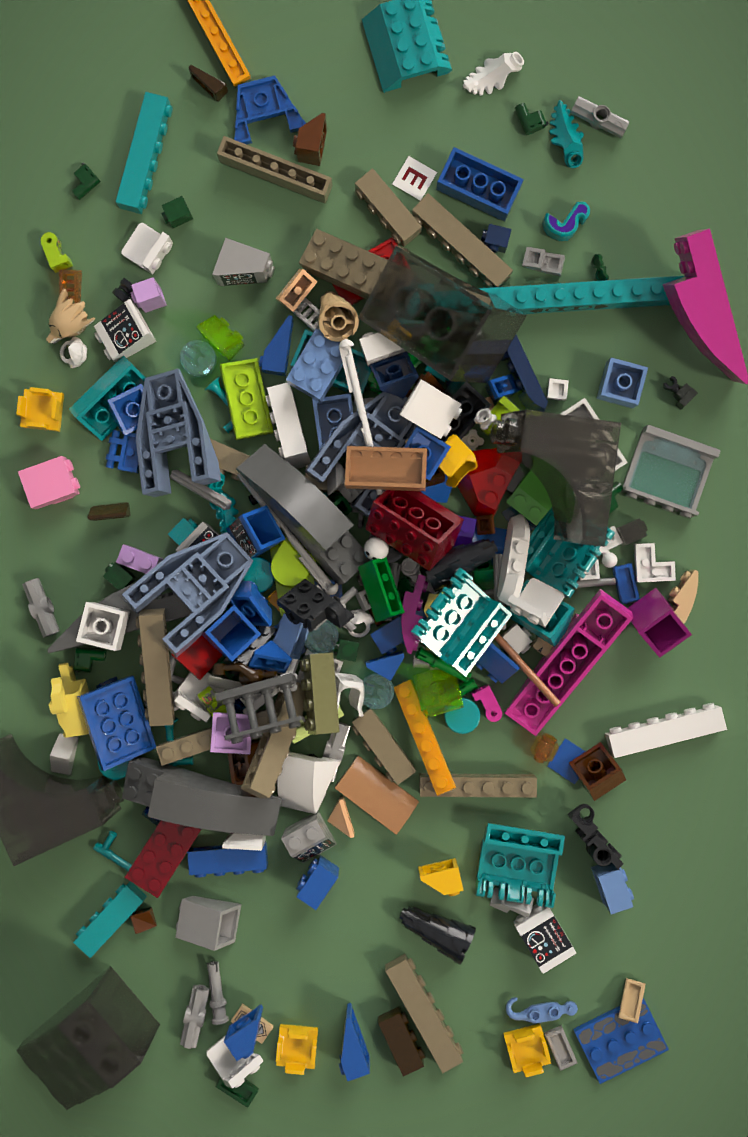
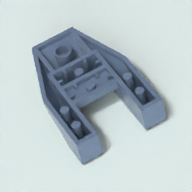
M180 369L145 378L136 432L142 494L152 497L171 494L166 452L186 446L188 447L192 482L207 485L221 481L219 462L205 423Z
M382 392L364 405L374 447L403 448L405 446L406 439L410 438L418 426L399 414L408 399L407 397L403 399ZM358 411L338 425L304 471L319 483L326 479L343 453L347 452V446L366 447L363 433L360 429L363 428V424ZM363 489L364 491L352 504V507L366 517H369L373 501L380 496L377 495L375 489Z
M226 532L168 555L122 594V597L137 614L169 587L186 605L192 614L162 638L163 644L177 658L223 614L251 567L253 560Z

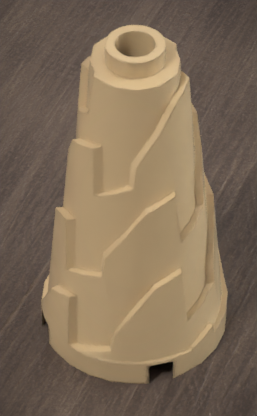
M327 291L321 296L318 324L324 337L331 341L341 342L348 339L350 335L353 336L359 324L356 310L349 302H346L344 298L338 296L335 292Z

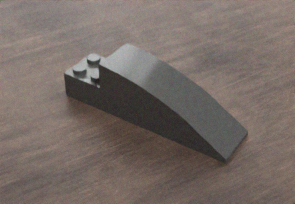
M266 444L236 468L338 586L346 583L359 570L358 566L370 560L365 555L364 548L348 531L353 526L349 519L310 480Z
M133 584L98 602L99 604L130 611L125 633L140 630V628H136V616H139V613L136 614L122 597V594ZM174 592L161 593L143 608H165L166 622L188 617L192 614ZM83 614L47 649L48 653L85 644L76 641Z
M137 756L129 761L122 795L123 799L149 806L148 817L212 831L274 836L282 802L280 797L271 795L270 798L260 799L242 790V786L169 764L162 766L161 762L142 756Z

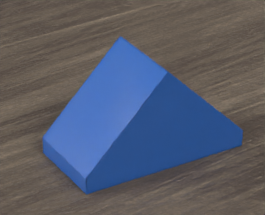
M512 374L489 380L486 383L485 389L493 403L499 401L503 396L508 397L519 392Z
M271 640L254 651L248 667L286 673L292 658Z

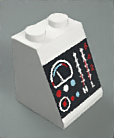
M131 299L124 302L94 326L97 331L94 333L100 344L103 342L106 347L104 353L109 360L112 359L114 362H117L123 355L128 358L157 342L139 309Z
M544 903L542 907L537 906V904L534 905L528 918L518 915L516 920L513 921L543 974L576 954L574 947L550 908L544 907Z

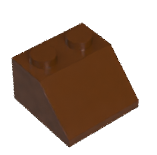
M321 113L299 128L298 135H294V154L297 155L298 162L316 166L321 165L327 134L326 113Z
M601 742L569 762L571 768L594 801L626 781L622 769Z

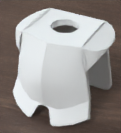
M335 673L338 708L341 691L351 688L349 703L358 711L359 716L363 717L364 684L362 679L352 674Z

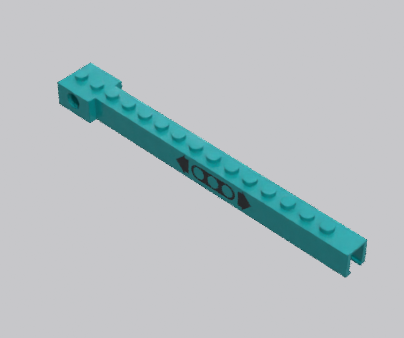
M685 276L434 291V284H419L404 315L396 313V319L402 323L401 326L405 329L435 327L436 320L664 306L670 305L663 284Z

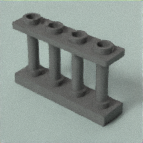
M289 673L215 693L216 701L226 705L232 734L224 736L225 740L236 744L243 742V738L246 737L255 739L262 737V733L265 732L274 734L281 732V728L289 726V729L300 727V723L305 722V718L302 716L297 717L290 689L293 684L297 683L295 675ZM278 688L283 690L289 719L279 722L277 721L271 694L274 689ZM259 693L264 695L270 724L258 727L252 699L255 694ZM240 698L245 700L251 728L239 732L233 704L235 700Z

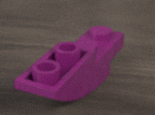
M418 574L413 593L405 591L402 603L405 612L401 614L402 635L407 653L412 654L413 650L416 651L419 640L414 637L411 630L415 625L420 626L418 621L423 616L415 613L416 610L420 611L423 600L420 599L422 592H426L428 581H425L426 576Z

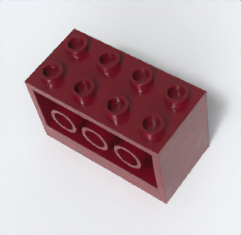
M386 490L373 501L365 529L430 571L454 547L464 519L420 491Z

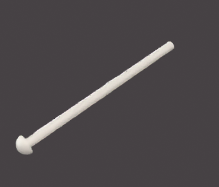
M345 339L340 342L339 349L349 392L354 394L357 411L363 424V428L360 429L363 433L366 447H374L351 347L354 344L351 340ZM376 490L377 495H381L384 490Z

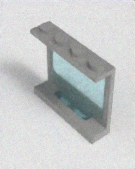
M646 425L643 427L621 492L626 493L625 496L631 499H637V497L644 499L643 502L648 505H661V509L665 511L680 512L679 515L690 519L691 516H698L699 512L696 511L713 460L719 457L721 450L660 428Z

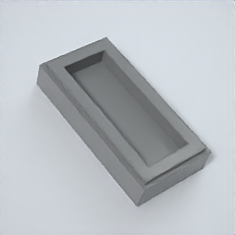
M562 1025L544 1032L560 1071L577 1064Z

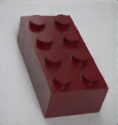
M161 820L124 878L158 898L202 829Z

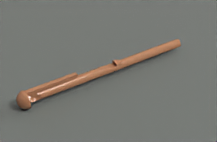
M498 633L494 640L545 697L557 707L561 703L560 700Z

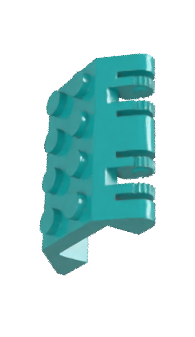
M392 0L379 4L362 18V24L383 93L401 88L402 80L436 70L437 77L452 71L448 55L440 53L446 48L445 44H443L444 41L437 19L430 17L435 13L431 0Z
M557 500L530 536L525 572L535 579L561 591L565 597L571 598L575 592L573 588L577 589L579 586L576 581L578 578H585L586 574L584 572H589L597 560L595 556H600L602 553L599 548L607 546L609 543L607 540H611L615 532L602 524L598 526L576 514L571 507Z
M459 568L454 574L455 578L452 577L450 579L451 588H443L442 592L444 594L440 593L430 605L432 610L427 609L425 612L428 618L426 620L420 619L418 621L420 626L415 625L411 633L443 662L466 677L512 616V613L500 602L492 600L471 581L473 577L462 568Z
M487 823L482 839L475 895L484 897L487 886V898H492L493 885H498L499 900H504L506 889V901L523 903L525 892V904L530 905L532 891L537 892V906L542 907L544 896V907L553 908L556 896L553 889L559 855L562 856L565 835Z

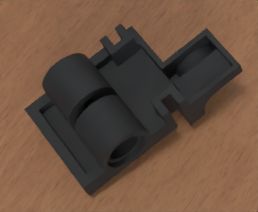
M307 579L301 581L277 600L278 606L285 611L287 618L295 625L300 622L303 623V628L306 629L308 627L309 632H312L325 619L341 629L354 618V614L343 607L338 597H331Z
M580 804L568 814L579 827L575 831L586 843L588 854L598 865L607 866L612 862L619 869L624 864L620 860L622 855L610 843L606 845L608 840L597 830L598 827L593 823L595 813L588 804ZM583 808L589 809L590 814L588 817H580V811Z

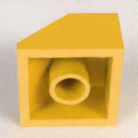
M456 858L418 867L421 881L443 895L456 896L460 894V891H464Z

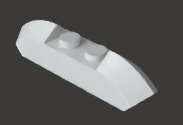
M522 514L511 517L508 523L497 591L498 600L508 606L507 601L511 595L517 598L520 596L526 569L530 527Z

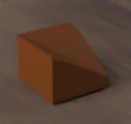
M152 907L135 911L131 915L135 934L157 926Z

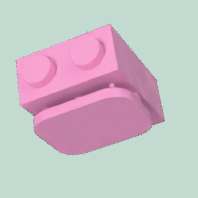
M60 456L18 471L32 509L57 504L80 494L78 490L80 484L78 479L73 476L72 470L74 468L70 459Z

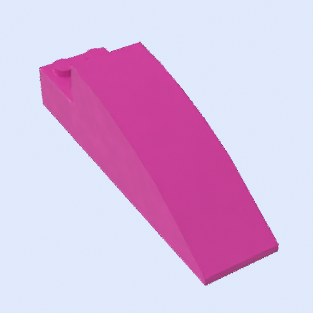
M710 229L697 230L674 238L676 242L674 243V249L681 261L679 268L685 277L663 284V287L678 321L699 351L734 382L748 384V373Z
M600 589L579 615L575 613L565 635L555 647L551 648L547 657L543 656L533 670L561 703L555 707L536 685L527 678L506 709L505 714L536 736L633 619L632 612Z

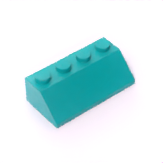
M123 355L69 410L78 421L102 441L118 426L112 417L107 400L139 384H142L144 387L146 377Z

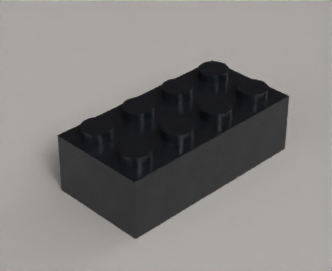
M457 375L443 393L461 403L460 408L462 411L457 419L453 418L449 424L452 428L446 437L442 436L441 439L438 438L443 442H446L451 435H457L462 439L475 425L474 419L478 411L491 406L467 381Z

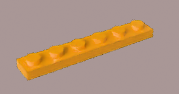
M187 0L234 88L251 79L247 68L210 1Z
M408 680L393 687L437 796L455 789V783L413 681Z

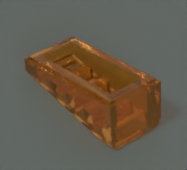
M59 269L60 293L63 288L69 292H74V295H68L67 299L72 298L75 300V303H80L82 270ZM67 276H74V280L67 279ZM67 284H74V288L67 287Z

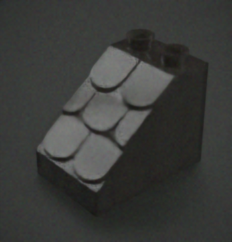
M110 966L26 1038L16 1051L29 1069L46 1085L51 1095L68 1110L113 1088L142 1063L160 1023Z

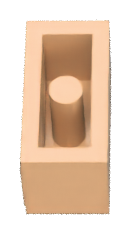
M299 269L276 297V300L289 311L294 312L318 281L304 269Z

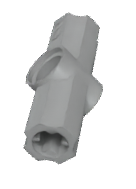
M578 96L570 112L589 122L592 128L597 130L603 129L620 139L629 125V121L610 112L607 106H598ZM596 115H601L604 120L598 119Z
M36 578L22 584L29 601V611L32 617L36 619L43 638L60 632L53 614V604L50 598L46 596L40 579Z
M339 722L340 732L331 733L323 757L342 761L350 725ZM337 767V769H336V771H335V773H334V778H333L332 782H334V779H335L336 774H337V771H338V767Z
M205 985L193 986L190 1002L186 1008L183 1020L184 1028L180 1040V1045L184 1048L191 1049L197 1047L200 1030L203 1027L207 1009L205 1008L210 990Z

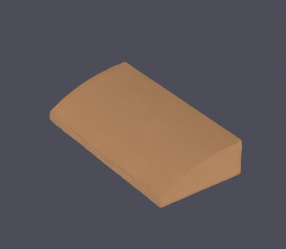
M347 446L346 489L426 491L427 448Z
M359 755L335 785L336 790L396 835L419 803L416 798L395 782H391L387 776Z

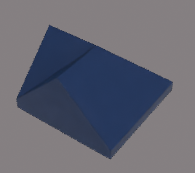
M407 351L370 364L380 390L403 399L418 379V373Z

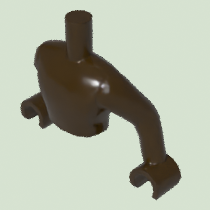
M242 663L215 664L213 666L214 675H225V671L233 670L240 672L239 681L242 685L278 677L277 671L251 668Z

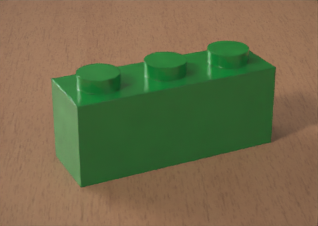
M387 558L374 559L358 566L375 621H384L405 613Z

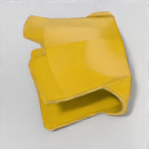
M451 435L444 442L451 448L442 460L439 468L447 475L448 479L445 484L456 488L462 478L469 471L475 470L478 465L474 453L457 435Z

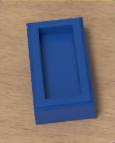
M632 563L612 567L620 604L638 601L640 598Z

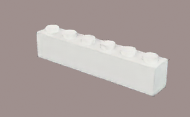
M714 703L703 705L702 709L689 708L685 709L682 714L669 713L665 715L666 718L658 719V717L647 719L646 723H630L627 728L609 729L610 732L605 733L610 755L617 758L727 730L722 708L714 705Z

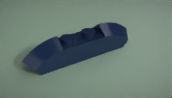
M500 329L498 335L499 356L501 361H508L506 363L510 373H514L516 378L514 381L519 391H522L518 398L531 413L542 417L548 401L516 332Z

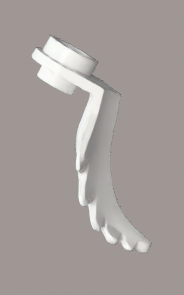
M518 52L504 53L495 59L488 58L484 61L485 67H476L477 74L470 73L466 80H463V87L469 92L472 91L474 95L478 91L480 96L483 95L484 89L488 94L492 93L494 86L500 90L503 88L509 73L518 72L522 69L524 64L523 57Z

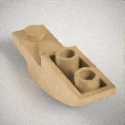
M697 570L686 571L680 578L682 582L679 586H675L669 593L671 597L668 601L673 604V610L683 623L686 622L695 602L698 588Z

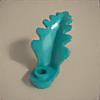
M560 100L557 106L554 107L556 112L551 114V117L555 120H551L550 125L555 126V128L549 130V133L556 136L551 139V143L563 148L564 162L568 167L577 168L583 162V144L581 140L584 133L576 131L579 124L571 123L574 115L569 116L570 109H566L567 104H563ZM576 155L575 159L571 160V157Z
M220 473L221 481L208 484L207 487L232 502L229 510H223L210 502L211 508L216 510V518L220 519V532L224 534L227 532L226 529L237 519L233 516L237 515L239 511L233 507L236 504L235 499L222 491L221 488L225 482V475Z

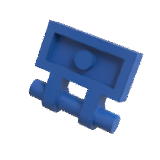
M113 430L108 442L110 443L109 452L105 458L107 460L106 468L113 469L114 462H119L118 470L138 473L139 462L136 434L129 433L124 435L123 439H120V431ZM118 445H122L120 456L116 455Z

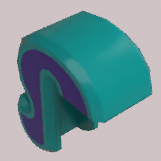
M576 202L563 223L546 213L542 222L545 233L557 241L569 240L575 234L579 222L583 225L590 214V207L585 202Z

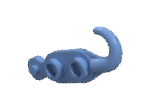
M516 997L511 998L506 1004V1012L511 1019L524 1020L531 1023L554 1021L559 1019L562 1014L575 1015L578 1010L576 1003L573 1001H567L564 1005H560L557 1002L534 1004L516 1013L511 1009L512 1004L518 1000Z

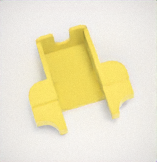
M61 663L58 665L61 677L51 679L50 711L53 715H57L58 723L64 730V737L87 735L89 732L77 699L78 696L89 692L86 679L76 680L73 666H69L68 663Z

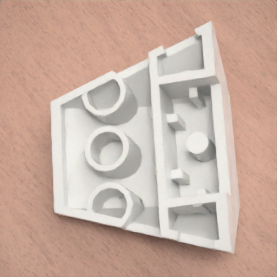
M289 752L283 762L282 773L276 781L278 797L282 798L281 806L316 814L341 760L327 757L316 758Z

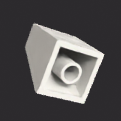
M419 379L399 414L441 439L442 436L446 437L452 428L449 424L453 418L457 419L462 409L460 408L461 403Z

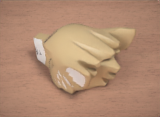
M65 288L60 293L56 307L49 318L51 333L46 338L49 343H57L63 338L78 336L95 320L94 317L87 320L88 315L83 310L85 307L84 301L73 304L72 298L67 300L68 293Z

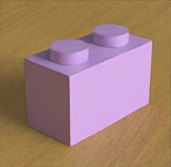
M154 277L131 285L133 292H130L131 297L138 308H142L145 313L167 306L161 287Z
M123 544L116 563L147 574L163 558Z

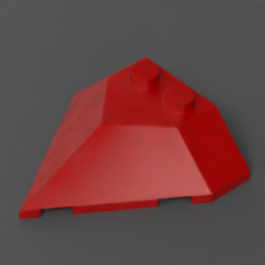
M508 446L472 451L478 467L473 471H469L458 483L457 487L472 513L476 516L493 514L494 518L499 504L525 456Z

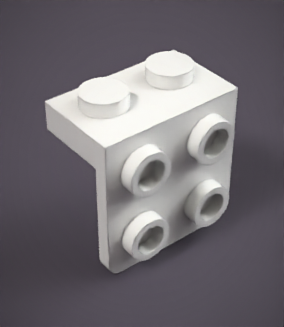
M140 223L121 253L124 257L153 275L155 270L160 267L165 255L171 250L173 242L169 235L164 232L160 234L146 224Z
M532 578L519 598L511 595L507 602L514 614L526 617L533 624L546 627L564 599V594Z
M209 672L201 680H198L193 674L189 673L173 694L175 705L182 710L186 708L192 712L191 716L198 721L202 719L207 722L211 716L197 696L198 693L209 686L207 685L208 678L211 676ZM211 686L216 693L225 690L223 688Z
M224 1036L207 1050L206 1056L225 1085L230 1088H237L243 1084L244 1078L247 1075L255 1073L260 1068L259 1065L263 1062V1059L259 1054L253 1053L246 1059L241 1058L236 1061L224 1043Z

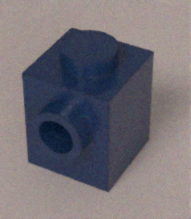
M489 224L488 229L483 230L481 241H484V244L494 253H505L512 229Z

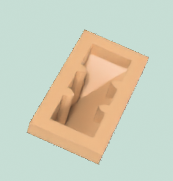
M344 796L339 798L327 821L352 838L355 832Z

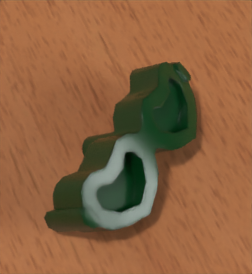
M601 254L594 255L591 265L597 268L595 278L598 281L609 280V276L606 273V266H603L604 262L602 261L603 257Z

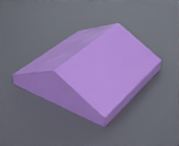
M213 712L210 752L250 754L251 738H243V742L236 744L226 741L224 736L232 734L228 714ZM236 713L239 732L251 729L248 714Z

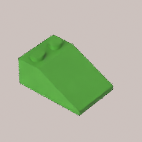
M543 454L518 484L513 493L510 494L506 502L537 526L572 481L573 477Z

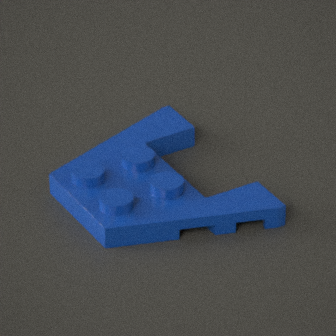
M275 75L238 85L234 140L246 145L251 144L252 141L247 124L284 114L287 117L290 133L299 131V128L306 124Z

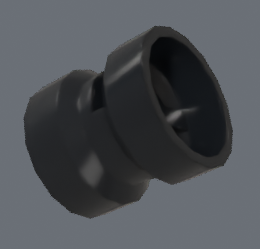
M123 278L120 281V286L115 288L112 293L124 303L131 297L130 292H133L132 283Z

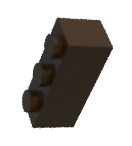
M396 1007L379 1015L378 1024L404 1077L423 1068V1059L426 1057L422 1047L418 1048L415 1042L417 1037L414 1030H410L407 1025L409 1020L405 1011L401 1012L400 1007Z

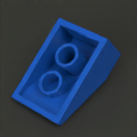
M351 1003L347 1004L342 1054L339 1055L341 1061L339 1068L341 1074L346 1076L347 1081L370 1074V1055Z

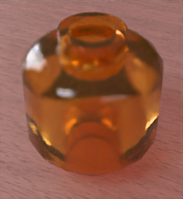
M544 733L536 737L530 751L537 762H551L559 749V745L554 736Z

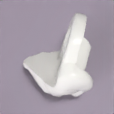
M73 337L62 345L60 357L62 361L69 364L70 368L79 367L87 358V347L81 339ZM68 345H70L68 347L70 359H66L64 356V350Z
M362 609L350 611L354 614L351 622L353 624L364 622L366 630L363 633L350 632L349 630L348 632L354 637L367 635L370 625L374 623L373 617Z

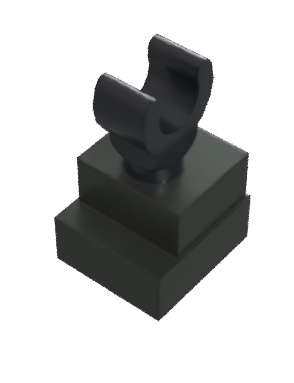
M671 376L669 380L672 381L673 386L664 383L663 388L675 393L673 397L678 401L676 406L681 410L698 392L687 383L680 388L677 384V379Z

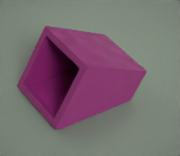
M654 588L627 608L632 612L633 619L631 622L659 658L692 635L657 588Z

